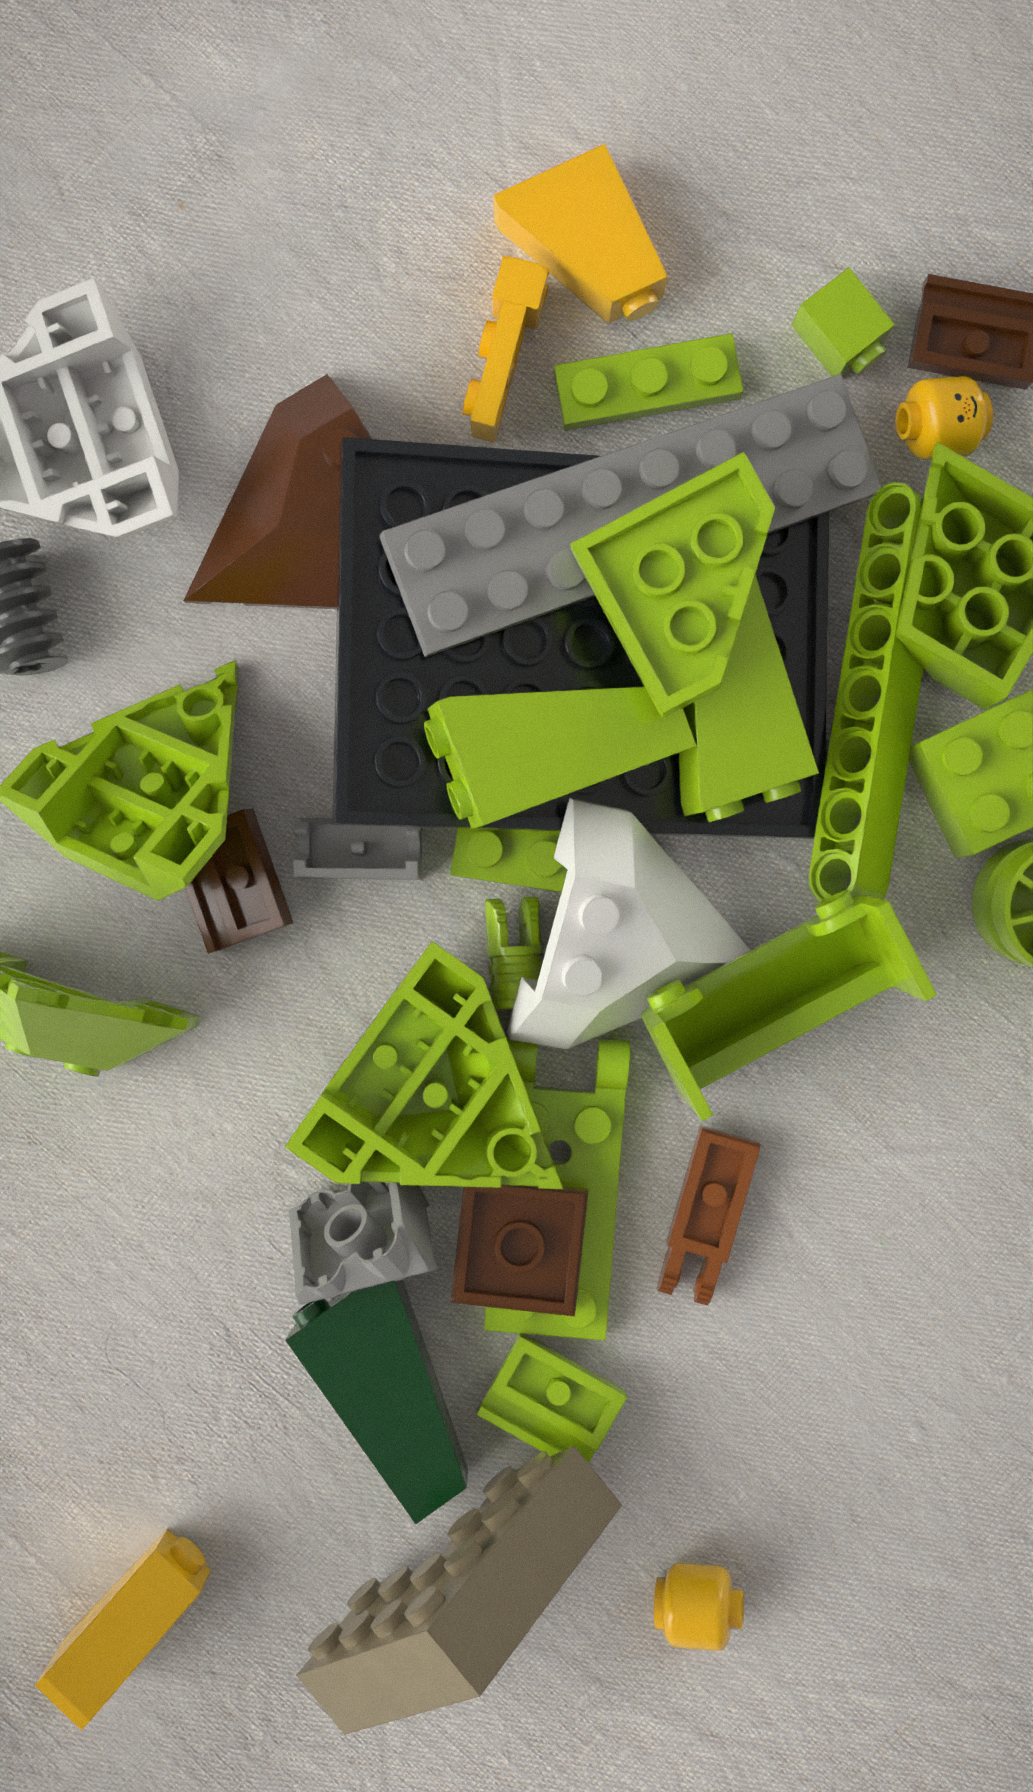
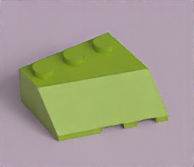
M937 442L933 449L895 635L933 680L980 708L987 710L1008 697L1033 654V498Z

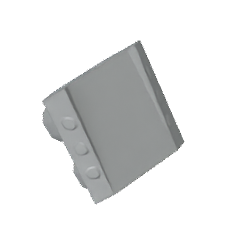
M389 1182L349 1184L348 1190L336 1194L328 1189L319 1190L306 1197L300 1206L289 1209L295 1292L300 1304L390 1281L404 1280L415 1275L439 1271L440 1269L434 1259L426 1209L430 1205L419 1185H400V1183Z

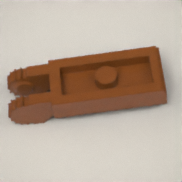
M702 1125L699 1126L666 1243L669 1247L663 1261L657 1291L672 1295L674 1288L679 1283L681 1266L687 1251L705 1257L700 1272L696 1277L693 1292L694 1302L709 1305L722 1263H727L759 1155L761 1146L759 1142Z

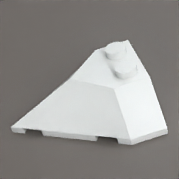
M91 278L38 300L24 320L29 325L8 356L3 353L0 355V509L119 539L177 518L179 469L142 358L99 281Z
M569 798L554 854V859L568 871L539 978L535 980L521 977L506 1036L510 1040L569 1049L642 1018L641 1013L650 1006L646 997L663 985L680 980L684 987L751 951V949L630 811Z

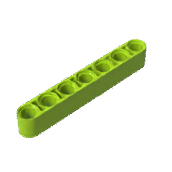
M893 482L884 485L871 498L867 508L809 868V886L812 894L819 901L844 890H849L852 898L867 895L883 900L889 887L923 674V667L895 635L924 494L905 483ZM900 573L899 578L895 582L897 575ZM890 633L889 639L884 645L885 639L887 635ZM881 692L879 701H878V703L875 705L876 697H877L878 694ZM871 752L869 763L865 767L866 758L868 754ZM861 812V820L856 827V819ZM851 872V882L846 889V880Z

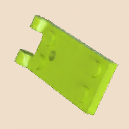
M507 1037L509 1047L547 1147L558 1140L565 1141L571 1147V1155L567 1161L562 1163L553 1162L562 1186L588 1189V1200L575 1317L486 1307L484 1331L606 1340L625 1096L630 1062V1041L598 1040L594 1091L535 1087L538 1044L510 1040Z

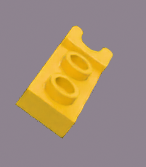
M504 256L502 258L492 294L493 318L498 320L497 322L487 320L485 323L478 352L479 357L487 359L481 380L471 378L463 405L462 414L471 417V434L473 438L492 443L496 441L526 327L538 329L549 285H546L549 268L515 257Z

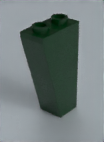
M390 1281L337 1295L328 1302L326 1299L309 1302L295 1312L292 1318L297 1324L292 1327L285 1341L414 1523H419L467 1488L468 1467L404 1281Z

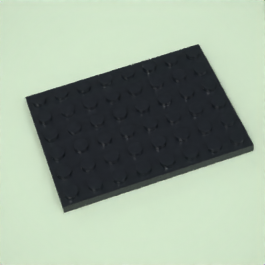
M350 437L342 438L340 443L332 825L472 829L467 817L461 820L457 817L450 802L447 783L454 780L445 756L441 758L435 757L426 737L424 722L431 720L427 709L439 700L456 696L645 687L596 596L425 657L379 537L384 530L600 456ZM829 512L767 534L755 573L819 772L818 774L798 780L801 792L765 803L762 793L741 799L745 811L712 822H708L705 812L685 816L681 806L679 753L473 829L561 831L569 798H575L628 810L650 834L814 839L825 775Z

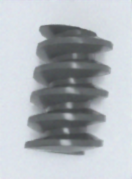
M19 538L0 542V674L17 676L41 674L54 671L69 662L67 657L50 656L48 653V649L63 642V636L61 633L43 632L42 626L54 621L58 616L56 610L37 608L36 603L51 596L52 591L50 586L32 585L31 579L46 572L44 563L26 561L25 556L41 548L39 541L33 538Z

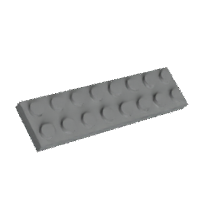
M838 374L382 531L379 536L424 656L434 655L595 597L593 590L571 552L570 543L742 452H745L775 506L768 534L873 497L882 486L842 375Z

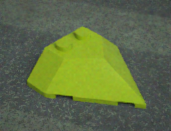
M231 661L214 669L217 678L189 688L185 692L182 685L179 684L90 723L94 732L59 747L54 739L33 748L0 785V802L64 857L152 899L159 901L186 888L225 841L239 676L237 661Z
M434 941L430 942L394 990L285 1145V1148L335 1183L389 1182L400 1183V1185L497 1188L505 1185L538 1186L539 1189H563L483 976Z
M0 951V1039L6 1042L5 1048L10 1051L30 1057L64 1062L63 1067L69 1070L97 1077L101 1070L108 1071L122 1066L197 1027L200 1015L144 997L114 1002L25 973L28 960Z

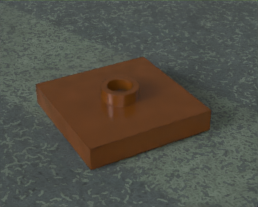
M501 1185V1188L463 1187L450 1303L575 1317L588 1189L562 1186L563 1189H539L538 1186Z

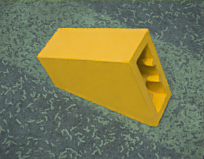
M605 143L493 195L494 221L499 231L538 264L549 268V273L605 321L611 323L625 316L627 321L637 320L651 313L659 306L658 300L663 298L668 276Z
M167 1528L66 1635L34 1686L80 1730L93 1719L201 1593L211 1572L205 1565L206 1559L201 1550L185 1537L177 1538Z

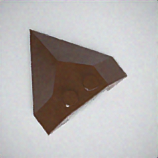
M328 374L275 405L183 600L185 603L209 604V602L243 603L245 606L337 609L340 443L343 437L372 438L352 405Z

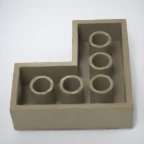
M575 1446L552 1456L543 1451L529 1460L520 1470L514 1471L509 1466L500 1471L484 1487L483 1493L487 1498L478 1509L474 1508L465 1513L449 1529L447 1535L452 1541L442 1553L437 1552L431 1555L417 1568L412 1570L407 1565L402 1566L382 1582H379L376 1578L368 1580L348 1600L347 1605L351 1611L340 1624L337 1622L331 1624L313 1640L308 1648L312 1657L296 1676L344 1735L482 1695L622 1506L621 1502Z

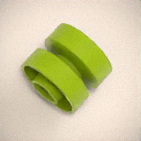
M1033 838L1015 841L994 853L981 868L972 892L973 918L984 941L995 952L1006 959L1033 967Z

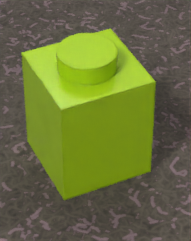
M850 267L800 305L791 324L832 377L838 374L843 376L851 369L857 375H860L873 366L887 352L883 343L895 326Z

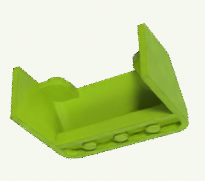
M849 890L838 892L814 906L818 915L684 987L680 980H675L656 989L646 997L650 1006L641 1013L644 1023L679 1093L701 1121L714 1115L700 1089L890 987L899 989L923 1001H928L937 996L889 901L867 895L852 898Z

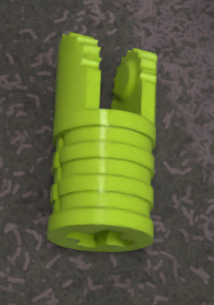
M523 897L521 899L518 909L520 946L509 947L507 913L502 899H485L487 956L490 957L489 974H491L490 992H492V1002L495 1009H513L521 977L535 980L539 978L542 962L540 961L542 940L538 897Z

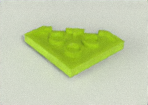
M745 452L570 543L572 554L662 719L720 689L775 511L773 502Z

